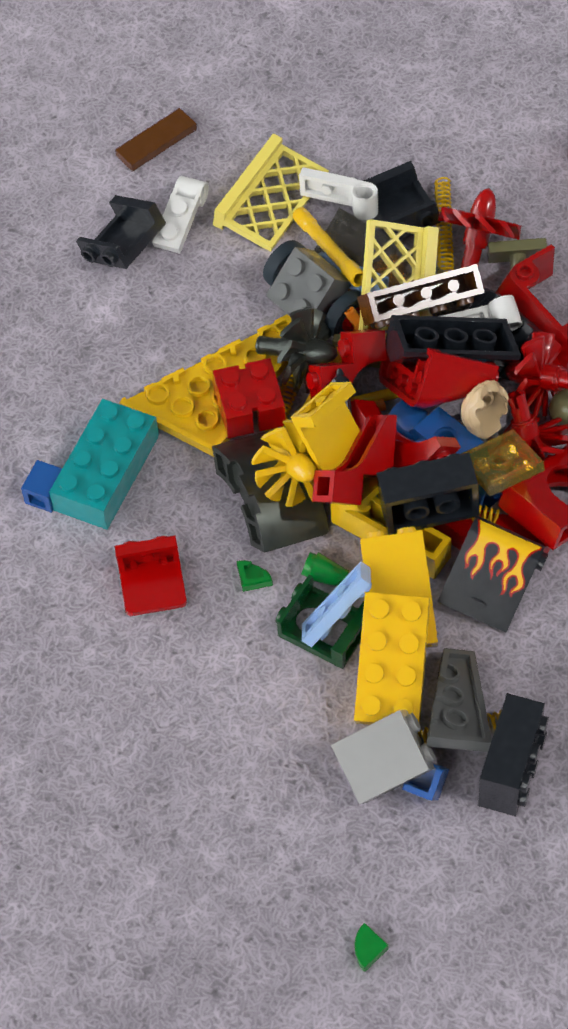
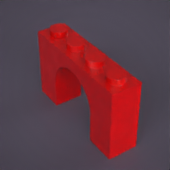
M568 444L562 448L564 453L561 455H548L542 463L535 467H528L523 474L515 479H508L501 488L502 496L498 503L502 510L551 550L558 548L568 541V505L550 490V487L554 486L568 487Z

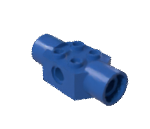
M401 400L392 408L388 415H397V432L415 442L425 441L435 436L456 438L461 446L456 453L463 454L469 452L478 481L479 505H482L481 510H484L485 506L490 508L501 498V488L510 478L492 463L486 446L480 438L470 433L466 427L440 407L428 413L425 409L412 407Z

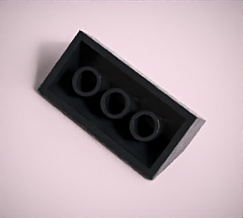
M391 315L386 336V350L390 362L402 364L417 363L418 359L427 360L429 358V355L426 354L428 348L477 361H488L501 366L519 361L521 357L507 319Z

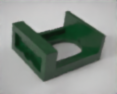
M309 574L303 584H297L292 593V600L287 607L283 606L276 616L275 623H277L278 637L343 669L361 642L364 601L359 608L352 606L345 618H339V620L348 625L334 646L318 640L311 648L302 642V630L297 626L296 619L301 611L307 608H317L329 594L314 587L313 576Z

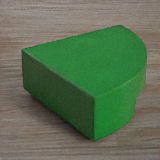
M236 561L243 592L273 586L272 578L266 569L264 570L252 564L251 561Z
M364 923L358 930L355 938V954L359 966L365 972L389 950V946Z

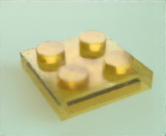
M514 429L464 452H469L478 484L489 496L545 471L543 460Z

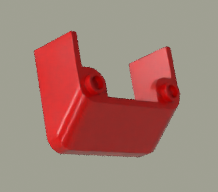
M551 244L514 265L495 292H498L501 296L513 295L518 310L543 332L556 335L555 340L562 346V351L557 358L561 366L568 371V323L562 326L529 290L553 275L555 247Z

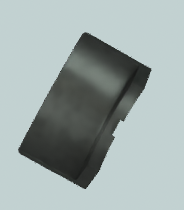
M272 430L212 446L216 475L220 476L227 483L233 494L240 493L245 503L240 508L247 525L251 546L264 553L326 535L329 531L323 503L310 500L303 482H299L306 499L293 507L285 505L291 478L284 484L280 501L270 500L264 494L279 480L281 472L273 475L261 488L257 486L255 472L274 467L278 463L276 460L252 465L253 456L263 445L271 448L269 443L261 440V438Z

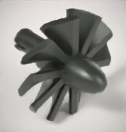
M302 307V309L290 313L292 322L281 331V338L259 336L255 345L258 354L278 356L277 363L279 364L283 361L289 362L282 383L286 385L290 375L293 373V392L296 393L299 392L302 381H304L306 393L310 394L306 383L309 365L331 362L338 355L337 349L326 341L332 336V333L324 323L325 313L310 307Z

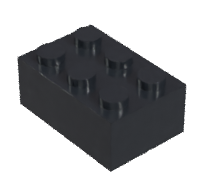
M469 452L463 454L454 453L445 458L431 461L422 460L413 465L400 468L391 467L382 472H377L380 506L388 535L397 534V529L404 527H416V530L474 518L476 515L480 516L478 481Z
M509 693L506 694L479 779L478 806L515 817L519 806H526L530 788H528L531 778L534 779L539 760L537 758L539 750H543L547 737L546 729L549 717L544 716L545 703Z

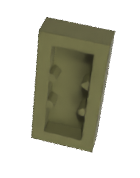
M546 238L489 242L487 250L488 263L510 262L511 270L514 265L547 247Z

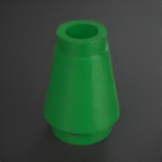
M310 552L301 575L308 577L310 574L313 576V582L338 586L349 574V570L320 552L317 554Z

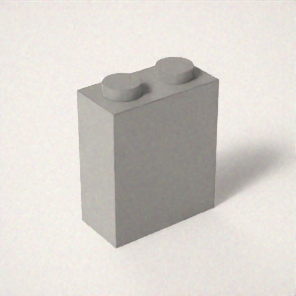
M398 710L331 745L359 805L368 803L404 785V783H408L435 769L432 763L436 760L431 747L427 746L426 743L423 744L418 734L421 727L413 713L408 714L407 710Z

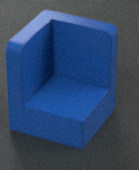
M37 460L21 487L25 504L52 513L53 507L49 491L62 468Z
M433 763L434 770L408 783H404L402 790L430 801L439 800L450 769Z

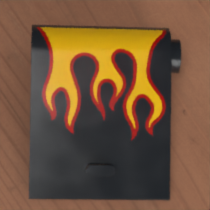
M476 515L437 602L506 633L534 570H542L549 554L543 552L544 545Z

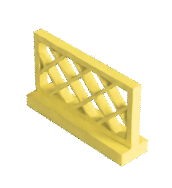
M274 133L215 208L213 219L215 227L223 229L226 226L270 252L293 223V212L299 207H305L311 197L303 196L302 199L289 200L287 191L300 189V182L285 184L283 175L296 173L299 180V174L303 167L329 173V170L282 144L283 138ZM282 156H285L293 161L294 166L280 168L278 161ZM278 176L280 185L266 187L264 182L266 177ZM283 193L284 202L270 203L268 194ZM263 195L265 204L251 206V196ZM287 208L289 216L285 219L275 220L273 210ZM268 211L270 221L256 223L253 213ZM249 214L251 224L241 225L235 222L234 219L238 215ZM273 228L274 236L269 241L260 236L258 230Z
M373 219L367 220L361 295L369 293L376 284L380 289L387 288L382 279L390 272L393 273L400 284L435 275L439 228L431 226L423 228ZM375 228L384 229L390 237V240L382 247L375 239ZM405 232L414 234V246L408 251L398 239ZM392 243L395 244L403 255L395 263L384 252ZM378 255L388 267L379 276L372 268L373 259ZM405 259L412 267V274L406 280L396 268ZM429 309L419 311L420 316H432ZM360 310L359 330L368 329V325H364ZM389 326L382 327L380 330L388 331Z

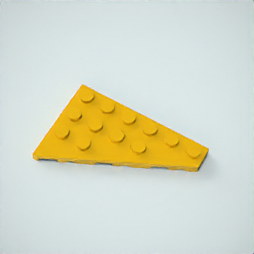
M286 314L275 320L274 323L257 329L256 334L242 341L237 339L220 348L216 353L202 357L201 362L185 370L182 367L163 377L159 382L145 386L144 391L129 399L123 397L119 404L155 416L160 430L214 457L212 446L228 442L231 438H227L215 396L212 371L239 365L241 370L245 369V363L271 358L276 378H278L289 362L283 361L279 364L277 363L278 356L258 354L255 345L259 336L281 338V331L292 322L290 315Z

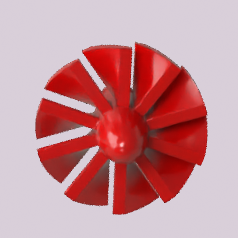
M490 188L479 192L473 202L470 213L443 206L441 208L439 221L466 227L463 237V244L466 246L460 268L475 264L479 265L482 249L488 247L491 233L517 240L520 238L521 225L495 219L496 198Z
M539 331L533 332L532 339L522 345L521 350L524 359L508 364L504 368L505 376L519 384L515 391L516 396H518V390L525 391L530 414L534 415L536 419L540 408L542 416L547 415L549 391L553 397L557 392L568 389V371L561 366L557 358L562 351V346L555 340V334Z
M518 390V396H516L515 391L508 394V403L513 419L502 435L493 434L489 437L488 444L485 445L492 463L495 466L502 464L509 469H515L522 463L523 467L527 469L530 466L535 467L542 463L545 459V453L558 455L564 453V449L552 446L568 444V435H566L568 434V424L556 426L562 421L560 417H557L538 426L537 423L540 421V417L536 419L534 415L530 414L525 391Z

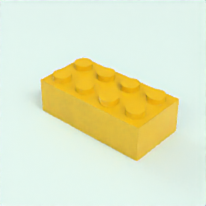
M365 592L354 722L356 724L371 725L398 710H407L408 714L413 713L420 725L430 612L429 597Z

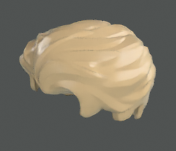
M486 380L475 386L466 395L461 405V418L470 433L485 440L501 429L500 418L508 413L509 396L505 388L495 380Z

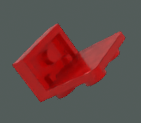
M176 535L157 536L154 539L139 542L128 541L122 545L114 546L125 611L128 616H137L186 606L187 599Z

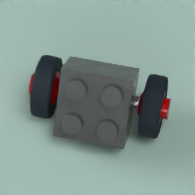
M289 240L277 247L268 258L263 270L264 280L271 286L266 296L288 315L293 311L302 309V307H310L324 312L326 315L324 323L330 329L332 337H334V334L340 335L342 331H353L354 327L344 312L353 306L360 315L357 297L361 296V292L358 290L348 291L352 284L347 278L314 250L306 249L298 241Z

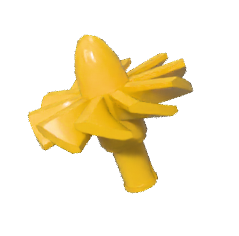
M285 420L283 421L285 427L272 430L262 436L261 440L268 442L271 448L263 445L253 456L252 465L277 460L278 463L274 467L257 470L255 472V482L261 488L273 475L281 472L279 480L264 493L270 500L280 501L284 484L291 478L285 505L293 507L306 499L299 482H303L312 501L314 474L318 468L293 421Z

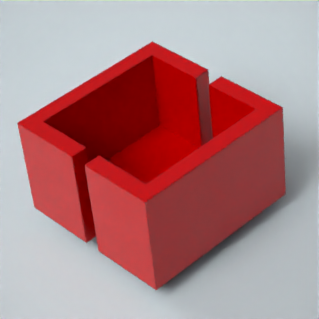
M271 358L245 363V369L241 370L239 365L212 371L214 392L228 439L254 433L253 411H258L259 431L284 426L283 421L286 420L285 404Z

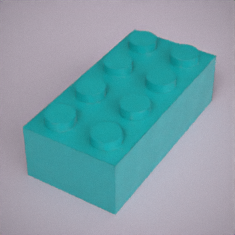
M102 398L49 491L53 511L108 530L159 437L156 417Z

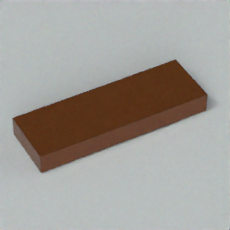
M178 108L115 149L116 156L133 172L196 131L197 124L182 109Z

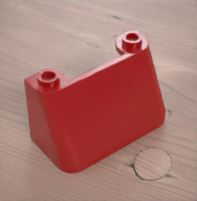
M431 348L427 349L426 354L429 355L427 360L418 359L417 363L405 364L390 362L386 350L387 360L381 362L379 369V381L408 405L421 409L466 398V395L478 384L486 380L498 382L499 366L495 363L442 353Z

